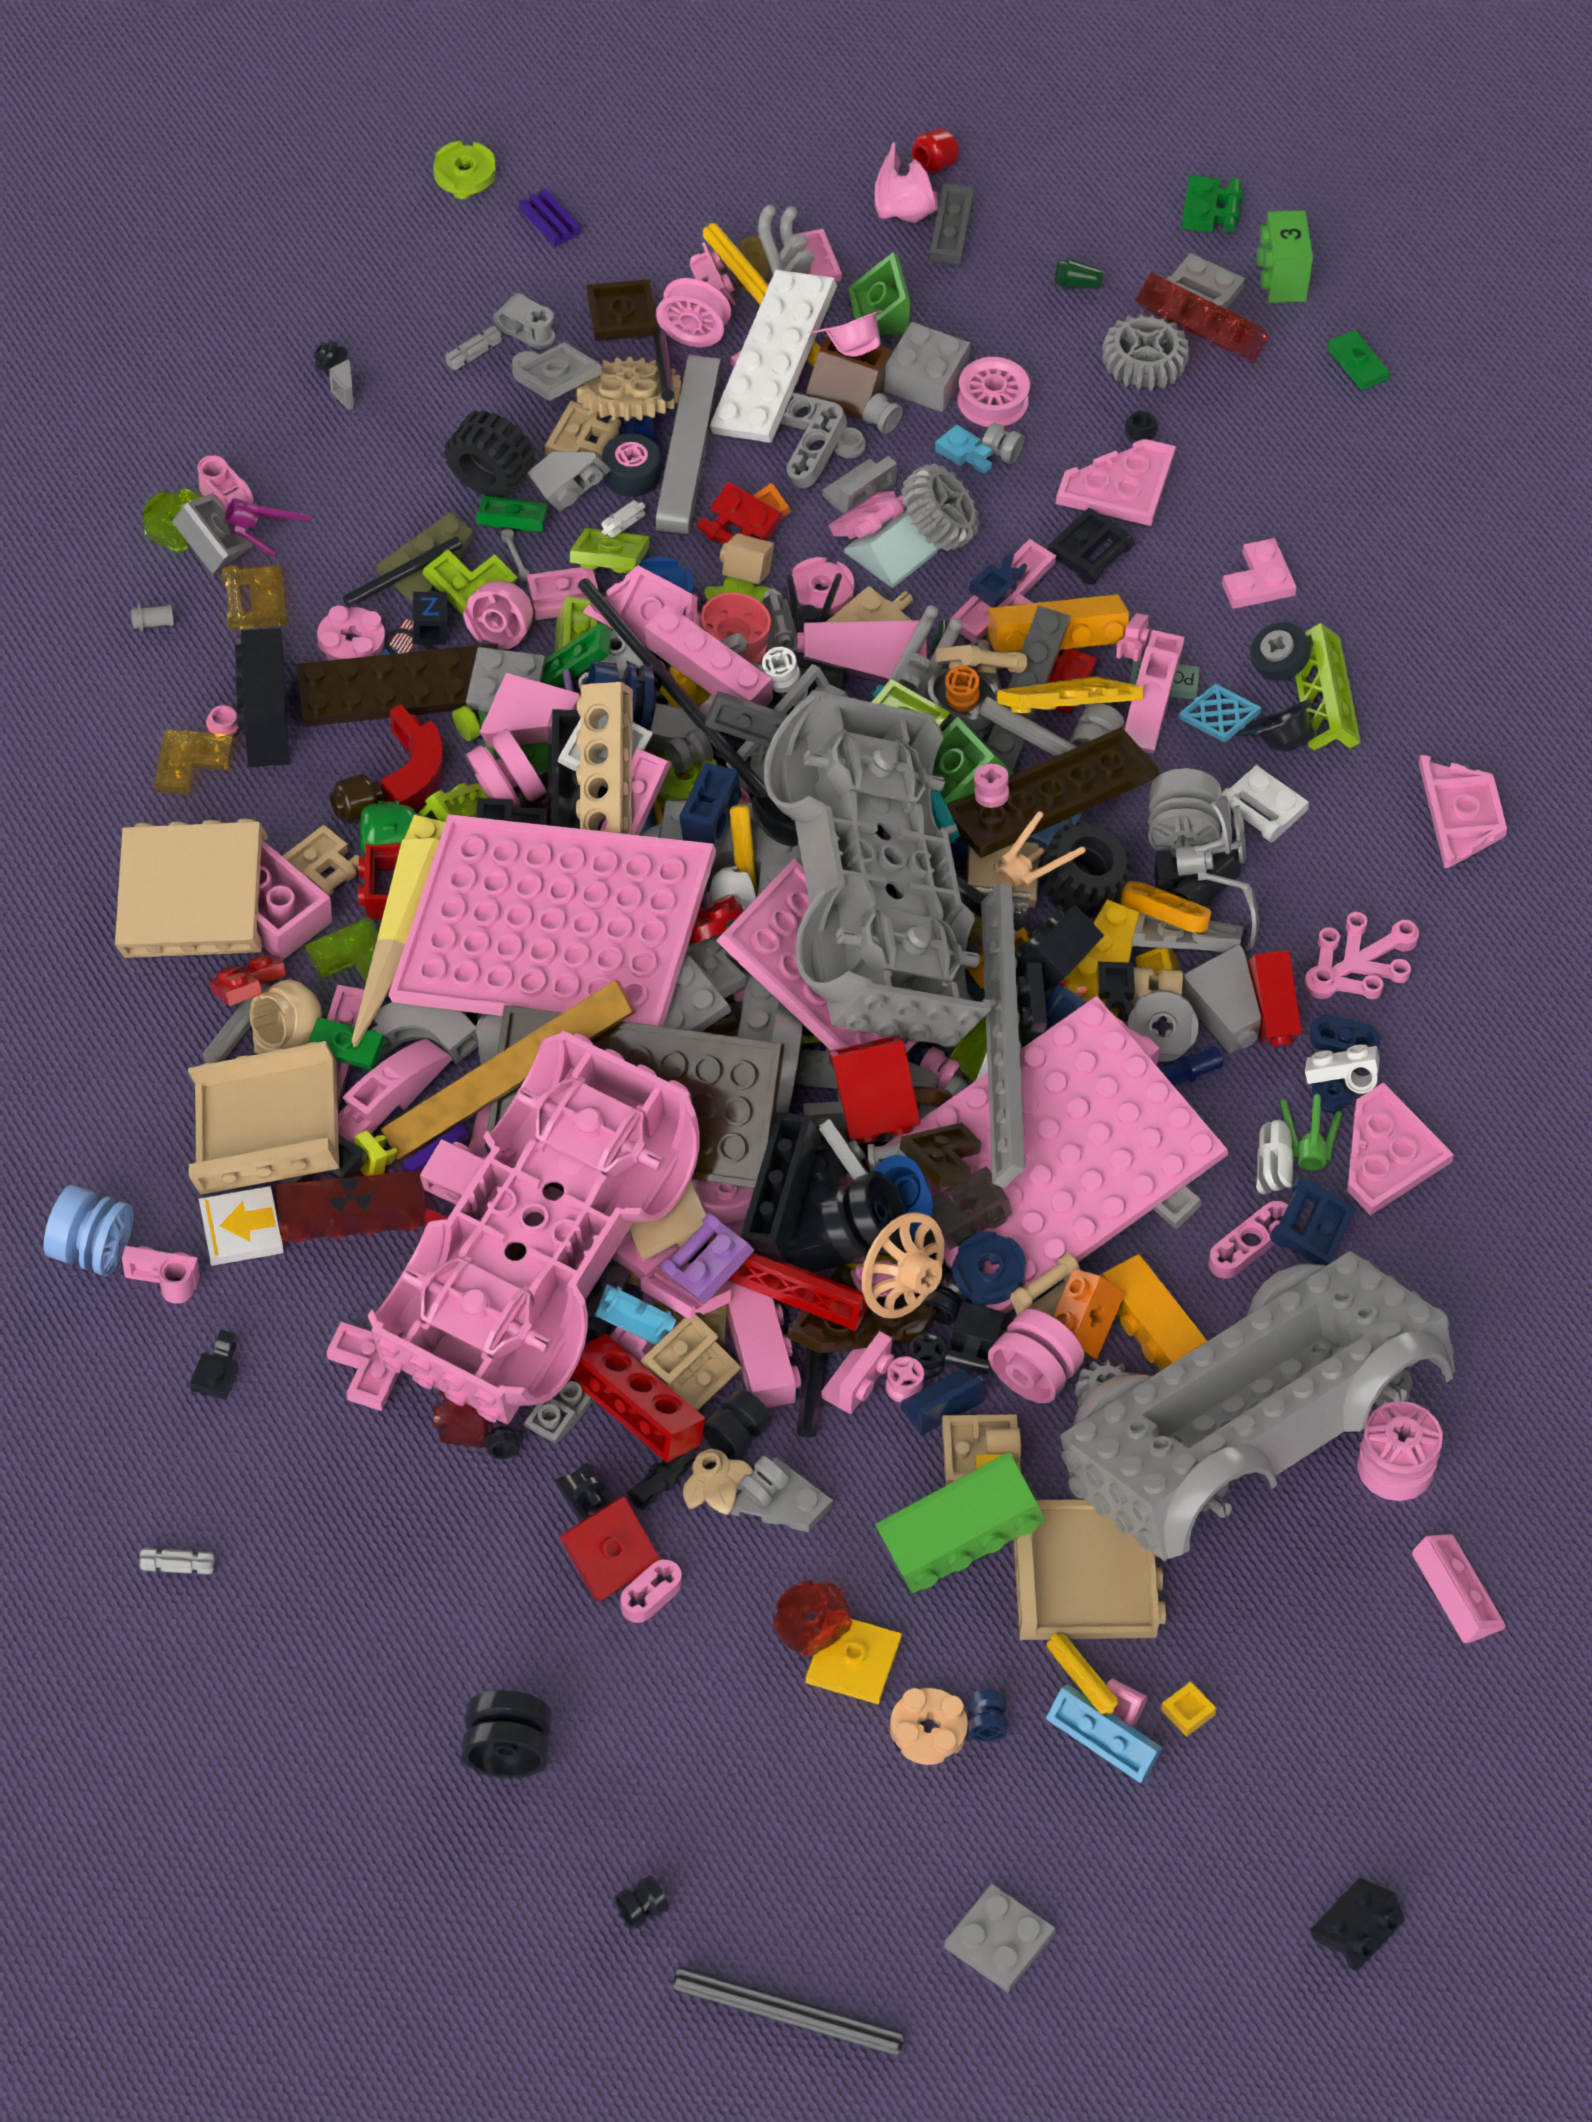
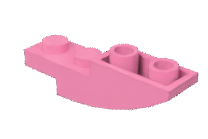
M1156 630L1151 632L1136 685L1144 686L1143 700L1131 701L1124 729L1145 753L1153 755L1185 637Z
M425 1038L403 1048L384 1060L342 1097L347 1105L338 1114V1134L353 1144L355 1135L366 1130L372 1134L397 1106L405 1110L452 1060V1057Z

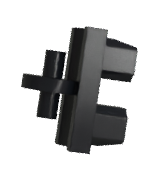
M589 1463L582 1465L578 1470L567 1476L555 1479L557 1488L580 1522L614 1501L605 1488V1484L596 1475Z

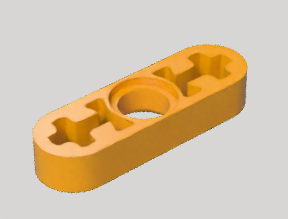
M1129 881L1122 890L1120 903L1128 908L1190 932H1205L1209 928L1211 911L1202 905L1142 882Z

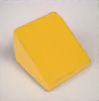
M1155 948L1135 957L1137 967L1153 968L1155 974H1160L1163 969L1181 970L1178 957L1171 948Z

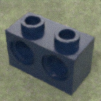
M705 762L679 815L684 841L711 843L717 849L730 822V809L732 806L738 805L742 797L738 770Z

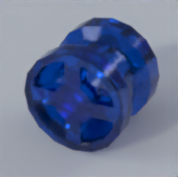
M644 415L642 420L632 417L629 421L624 419L625 434H641L650 438L655 443L652 417Z

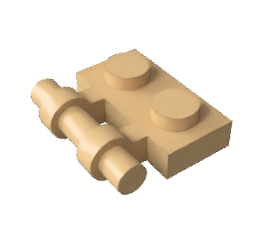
M570 401L545 444V455L548 456L552 451L594 452L602 460L604 447L611 439L619 436L618 430L622 423L619 419L612 420V417L608 423L600 421V412L590 414L589 408L582 409V404ZM591 435L599 438L596 444L588 441Z
M322 825L282 856L329 897L334 893V888L344 881L347 883L357 876L356 872L359 870L360 856L355 855L351 859L346 860L343 856L348 853V844L325 825ZM330 866L335 870L326 878L320 875Z

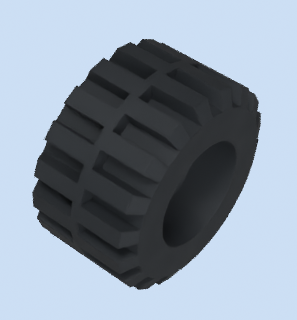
M485 410L480 412L473 411L470 415H467L444 446L446 463L453 470L456 478L460 479L466 487L484 496L499 498L510 496L535 462L534 450L529 445L530 441L527 436L523 435L521 430L513 425L510 420Z
M1077 821L1075 825L1072 823L1066 824L1063 829H1059L1048 844L1039 859L1038 869L1080 847H1084L1086 851L1075 859L1037 878L1039 885H1044L1042 889L1046 897L1050 896L1053 899L1051 903L1056 907L1058 905L1064 907V912L1076 904L1085 915L1087 912L1090 916L1098 915L1107 899L1113 902L1116 901L1130 879L1132 859L1127 858L1130 852L1127 847H1122L1121 843L1123 840L1119 836L1114 837L1110 834L1112 830L1109 828H1099V824L1091 822L1090 825H1087L1085 821ZM1074 862L1085 865L1094 875L1083 872Z

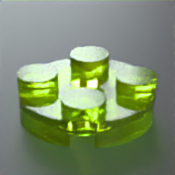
M179 489V493L168 494V490L155 494L144 506L143 526L145 533L155 543L170 547L175 552L186 550L190 544L169 517H176L184 504L201 496L187 489Z

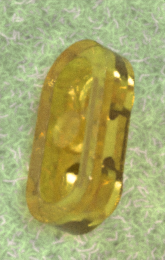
M747 237L739 243L738 249L767 283L769 263L760 237ZM736 277L737 285L742 290L748 291L746 287L741 283V281Z

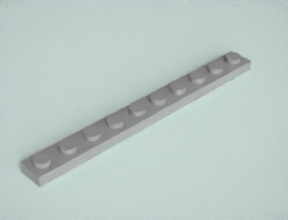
M1000 882L981 902L985 999L989 1000L994 997L996 999V1005L986 1014L992 1184L1005 1188L1022 1174L1026 1166V1157L1024 1156L1023 1145L1025 1129L1022 1123V1109L1024 1102L1021 1098L1022 1070L1020 1069L1019 1056L1021 1043L1018 1034L1020 1015L1017 1012V958L1015 957L1014 945L1016 938L1013 922L1015 905L1012 900V887Z

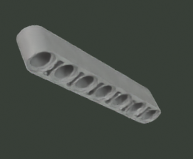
M688 355L657 508L656 531L690 534L710 432L709 425L712 421L721 373L720 358Z

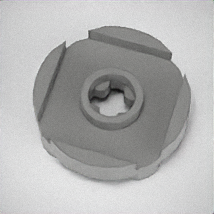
M1155 990L1140 996L1131 1008L1127 1027L1141 1036L1150 1038L1156 1046L1160 1047L1158 1062H1169L1181 1057L1195 1043L1198 1034V1019L1189 1000L1174 991ZM1164 1016L1167 1022L1173 1023L1172 1029H1166L1165 1035H1158V1029L1152 1028V1024L1159 1021V1017Z

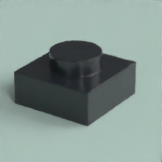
M1170 850L1156 851L1154 865L1155 886L1169 893L1173 889V885L1179 884L1177 864H1172Z

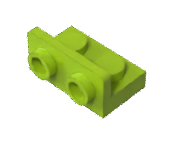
M479 782L469 786L466 783H461L448 793H444L441 790L432 794L425 800L427 805L418 815L426 818L436 816L439 821L446 822L448 814L476 817L477 799L488 797Z

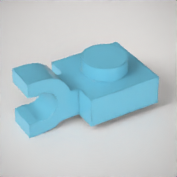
M957 424L935 442V451L959 467L963 463L968 462L982 474L992 468V462L986 459L992 454V449L981 444V439Z

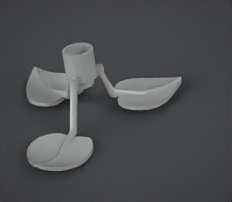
M1219 796L1211 803V806L1217 812L1223 831L1220 840L1205 845L1176 848L1179 876L1198 874V880H1210L1243 890L1252 916L1251 937L1245 951H1250L1256 942L1259 931V912L1253 889L1248 883L1207 873V869H1214L1213 854L1221 852L1230 854L1231 850L1238 849L1239 863L1245 864L1247 849L1244 835V820L1239 805L1235 806L1234 814L1231 816L1227 796ZM1231 824H1232V826H1233V828H1234V830H1235V832H1236V836H1237V838L1234 840L1233 843H1232V828H1231Z

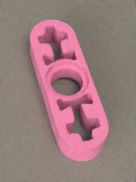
M1282 1201L1267 1203L1216 1243L1210 1251L1208 1262L1210 1271L1219 1278H1232L1273 1247L1275 1243L1271 1241L1270 1235L1274 1226L1279 1225L1280 1221L1276 1220L1269 1225L1271 1216L1275 1219L1280 1216L1283 1217L1288 1204ZM1252 1233L1261 1239V1243L1256 1246H1249L1242 1241L1241 1237ZM1233 1254L1232 1263L1228 1261L1219 1262V1257L1227 1259Z

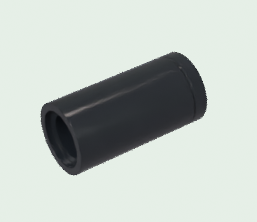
M1225 852L1213 854L1214 869H1207V873L1233 880L1240 876V865L1231 854H1225ZM1192 874L1184 878L1170 893L1205 907L1229 885L1210 880H1198V874Z

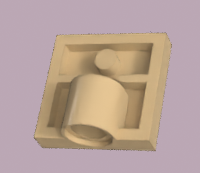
M1017 1414L942 1416L945 1486L975 1470L976 1454H1006L1010 1451L1011 1454H1014V1461L1021 1472V1441Z

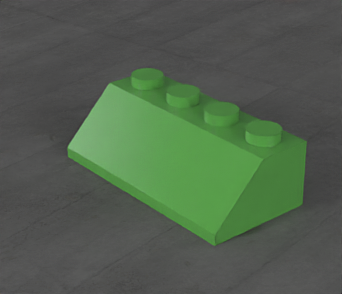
M1009 1451L876 1523L875 1526L911 1593L914 1594L919 1590L932 1587L938 1580L954 1571L957 1572L967 1568L971 1562L988 1553L999 1551L1004 1544L1015 1538L1032 1533L1039 1525L1045 1523L1046 1520Z

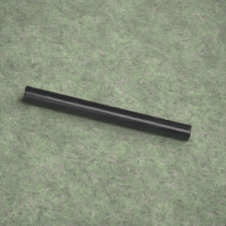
M658 329L654 332L653 337L661 397L664 401H671L675 395L667 337L664 330Z
M455 536L344 595L343 601L345 605L351 608L424 569L448 549L451 553L456 552L462 548L460 539Z

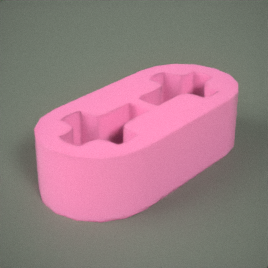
M665 1559L658 1560L649 1566L623 1590L620 1598L623 1616L627 1620L636 1623L644 1622L651 1618L680 1591L682 1584L680 1567L675 1562ZM658 1575L664 1578L671 1575V1583L669 1584L664 1580L657 1586ZM644 1598L643 1608L640 1605L631 1607V1599L638 1602Z

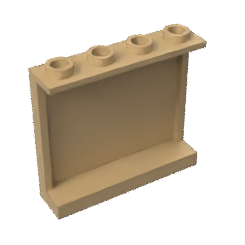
M239 819L236 823H221L216 820H207L202 824L188 825L184 822H171L168 826H153L148 823H139L134 825V827L123 828L115 946L124 958L261 953L262 939L257 932L262 840H268V835L260 822L252 819Z
M326 1041L310 1042L303 1046L275 1049L267 1053L239 1056L236 1059L216 1063L208 1062L201 1066L188 1068V1073L195 1083L196 1163L189 1164V1178L200 1195L339 1168L337 1061Z
M1085 1499L1036 1500L1046 1522L1039 1525L1032 1533L1021 1535L1013 1540L1019 1639L1050 1640V1636L1054 1633L1058 1635L1065 1634L1068 1639L1157 1638L1159 1624H1165L1166 1621L1165 1601H1158V1591L1163 1589L1162 1568H1156L1155 1557L1158 1556L1152 1551H1145L1134 1537L1128 1533H1122L1108 1517L1100 1516Z

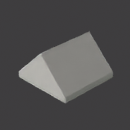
M213 493L184 504L172 521L212 574L253 547L251 542L244 537L231 532L233 525L225 522L226 510Z

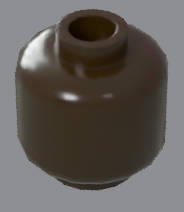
M358 774L337 781L333 792L329 794V798L337 819L342 818L345 822L353 824L360 821L362 810L366 806L379 804V801H383V794L378 782L372 783L366 775Z

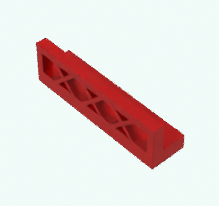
M752 1253L728 1279L730 1282L854 1331L857 1330L868 1309L863 1292L790 1263L780 1264L755 1253Z

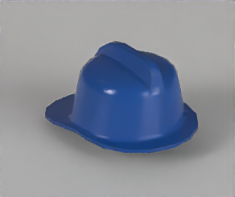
M893 1155L885 1158L877 1165L875 1171H880L886 1175L898 1189L905 1203L907 1213L919 1212L932 1218L934 1205L930 1182L914 1160L903 1155ZM911 1222V1237L915 1236L916 1231L922 1223Z

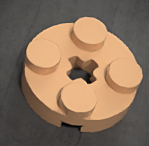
M912 1688L907 1690L903 1698L896 1703L891 1714L890 1735L893 1742H896V1745L901 1749V1753L907 1759L916 1763L933 1765L944 1762L945 1757L951 1756L954 1752L957 1754L962 1749L967 1737L968 1719L962 1700L939 1689ZM930 1719L938 1724L939 1728H933L931 1733L924 1732V1726L919 1723Z

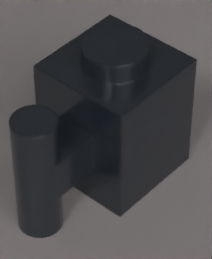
M962 1301L952 1331L951 1349L947 1350L944 1363L988 1374L991 1365L988 1359L989 1349L1001 1335L1007 1332V1328L1004 1327L1005 1312Z

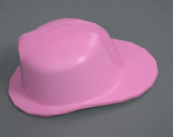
M882 310L847 324L810 331L808 334L826 331L839 352L852 357L860 356L880 346L876 316L882 313Z

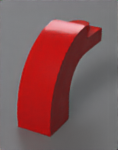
M399 705L390 710L391 732L412 757L404 767L381 779V791L384 802L399 801V805L410 806L418 814L427 805L425 800L438 792L442 784V741L432 721L421 725L416 715H410L402 705Z

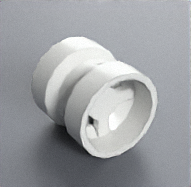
M774 647L764 655L762 667L764 673L772 678L773 690L779 693L789 692L801 678L794 653L785 647Z

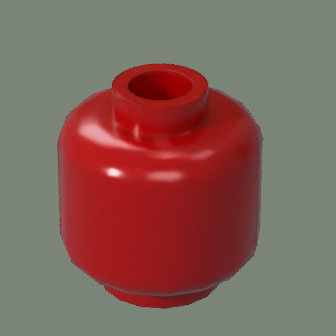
M936 128L919 135L915 139L912 157L913 160L916 159L921 163L927 173H936L955 164L958 158V144L955 137L948 130Z

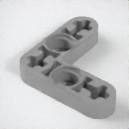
M792 392L786 407L787 412L785 410L780 424L806 431L789 460L786 469L794 486L807 488L818 480L847 426V418L842 407L837 403ZM804 407L811 408L808 415L804 417L795 416L799 409ZM818 440L825 441L823 447L819 450L813 451L809 449L813 442Z

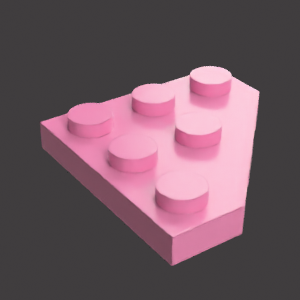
M1143 439L1133 443L1131 449L1119 454L1117 451H1113L1093 460L1092 465L1080 470L1077 467L1064 472L1056 496V504L1084 511L1090 507L1101 515L1152 526L1175 456L1176 446Z
M1384 1082L1356 1100L1347 1192L1371 1216L1452 1163L1454 1156Z

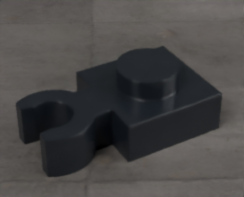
M1098 961L1096 968L1098 998L1107 999L1105 1006L1110 1012L1112 1009L1121 1010L1123 1021H1128L1131 1013V1003L1129 1000H1133L1135 995L1134 964Z

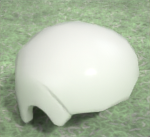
M737 866L726 867L717 872L712 878L710 888L713 906H715L714 902L719 898L733 894L735 900L740 901L743 910H745L756 899L754 887L748 873L735 872L734 870L738 869Z

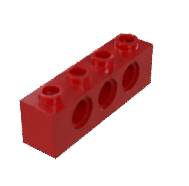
M607 1334L585 1344L580 1360L570 1378L571 1381L577 1382L588 1396L667 1463L700 1446L706 1418L697 1409L688 1404L672 1388L668 1387Z

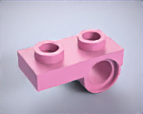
M125 1246L122 1256L125 1278L160 1283L162 1296L170 1303H183L192 1297L200 1279L198 1259L196 1257H191L182 1252L172 1254L155 1251L145 1246L138 1248ZM175 1278H180V1279H181V1280H179V1281H171L172 1279H175Z

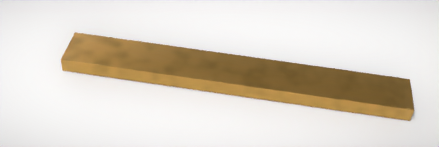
M614 980L381 1128L391 1149H397V1160L407 1158L522 1085L545 1038L560 1034L564 1030L572 1035L575 1033L581 1034L592 1041L636 1013L620 981Z

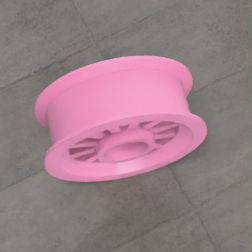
M680 278L669 283L664 291V299L656 309V318L662 330L672 339L691 347H709L719 342L724 333V326L731 317V306L725 295L713 285L699 279Z
M985 357L971 362L961 372L957 401L960 411L971 422L984 427H989L995 422L1005 427L1017 422L1026 413L1029 401L1030 380L1025 370L1017 363L1001 357Z

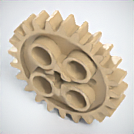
M628 357L626 361L615 358L614 363L603 360V365L601 366L603 374L576 387L577 402L582 404V409L589 408L590 414L600 412V418L612 415V420L624 417L626 421H629L631 417L642 420L643 415L654 418L655 412L665 414L666 408L674 409V403H679L681 393L680 375H675V369H671L675 396L671 401H664L661 397L657 360L646 363L645 358L633 361L632 357Z

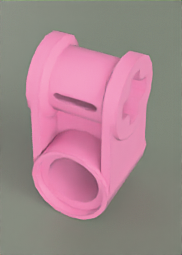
M209 455L199 461V491L203 496L213 493L225 510H227L233 498L254 503L253 494L249 486L243 479L238 477L223 458Z

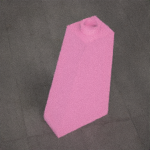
M920 620L804 623V633H797L798 653H804V660L846 669V674L887 684ZM926 639L918 653L927 658Z

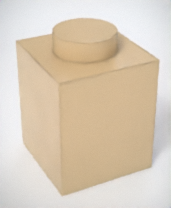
M737 533L728 543L725 542L720 552V562H723L722 575L760 584L770 574L774 543Z

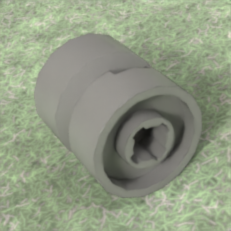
M1104 703L1088 704L1084 708L1077 727L1074 729L1068 742L1078 747L1120 727L1124 729V718L1116 709Z

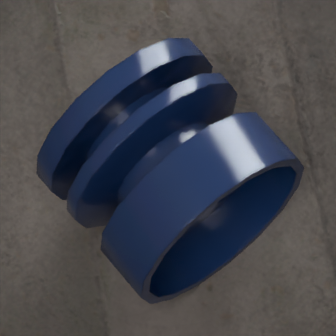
M592 661L588 672L587 684L622 682L632 688L633 722L649 730L656 700L652 666L641 665L637 677L635 665L628 664L623 679H620L616 663Z

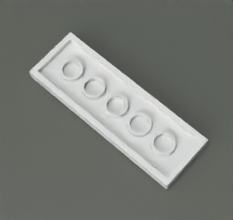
M775 270L709 425L712 434L772 443L818 333L808 334V332L819 330L837 288L834 278Z

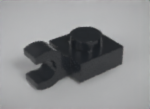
M220 1330L213 1355L202 1352L190 1381L191 1391L223 1400L227 1399L239 1369L238 1363L231 1360L237 1346V1342H233L235 1333Z

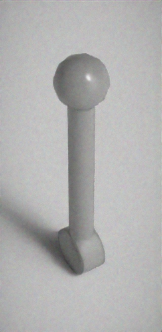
M504 529L501 532V540L508 544L519 571L517 574L518 579L526 582L527 575L530 572L524 568L513 542L514 532L511 529Z

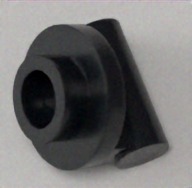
M333 340L327 344L322 342L313 354V358L316 360L314 367L318 370H323L327 377H329V369L344 362L348 355V351L343 347L337 346L338 344Z

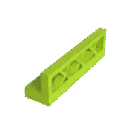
M1320 623L1304 632L1309 642L1313 641V647L1311 648V656L1307 665L1300 673L1295 675L1300 702L1310 699L1313 703L1318 692L1322 693L1324 697L1317 710L1312 709V703L1306 709L1315 731V736L1312 740L1308 741V746L1315 751L1337 739L1351 749L1360 744L1361 740L1341 639L1333 631ZM1315 666L1318 667V673L1311 684L1307 682L1306 678L1312 667ZM1322 720H1328L1330 729L1317 736V730Z

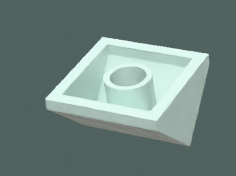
M904 510L903 514L896 519L890 518L884 522L882 528L872 535L867 534L863 538H857L844 548V553L892 589L938 553V549L934 544L928 543L923 534L919 535L917 527L911 525L913 521L905 513L907 510Z

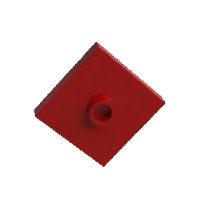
M625 1496L618 1497L559 1535L561 1542L595 1601L603 1600L637 1578L653 1563L660 1560Z

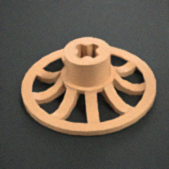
M919 1212L901 1215L891 1221L874 1240L867 1254L862 1273L863 1296L867 1306L874 1313L884 1318L902 1317L916 1309L939 1285L944 1259V1238L937 1222L930 1216ZM911 1222H920L922 1224L915 1233V1241L913 1243L909 1232ZM898 1228H900L899 1234L906 1253L898 1249L889 1239V1236ZM931 1229L936 1242L924 1247V1236ZM881 1247L898 1261L897 1265L874 1263ZM937 1252L936 1260L929 1257ZM873 1273H885L895 1276L877 1283L872 1288ZM893 1289L887 1295L884 1307H882L876 1301L877 1297L882 1292ZM914 1291L920 1294L917 1298L914 1296ZM904 1293L907 1305L894 1309L896 1299Z

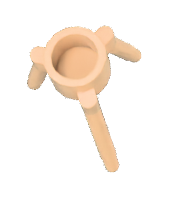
M1039 811L1029 822L1012 848L1001 857L1004 863L996 869V873L1003 884L1012 887V890H1015L1021 884L1028 886L1040 876L1075 859L1077 856L1085 853L1086 849L1080 847L1031 872L1033 870L1032 863L1044 853L1043 848H1038L1027 858L1022 854L1018 856L1016 854L1043 817V813Z

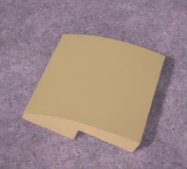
M690 1181L679 1202L666 1216L651 1222H634L629 1230L637 1250L644 1260L675 1244H678L681 1248L704 1224L701 1220L707 1214L693 1181Z
M696 1314L692 1320L685 1317L641 1359L642 1364L698 1411L726 1386L742 1368L716 1343L719 1336Z

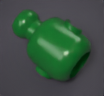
M379 801V804L366 806L362 810L360 818V849L365 856V843L369 845L402 843V839H405L414 815H417L416 811L410 806L399 805V801ZM430 817V819L438 820L436 817Z

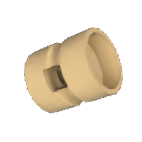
M1134 967L1135 995L1133 1000H1130L1131 1008L1140 996L1155 990H1170L1182 996L1183 971L1163 969L1160 974H1155L1153 968Z

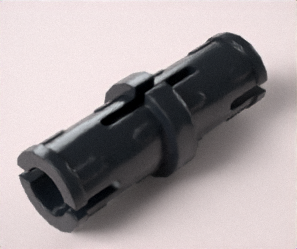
M689 1451L668 1463L663 1460L661 1463L653 1464L645 1478L627 1493L633 1505L644 1510L662 1492L670 1491L675 1486V1481L679 1476L693 1465L695 1461L693 1452Z

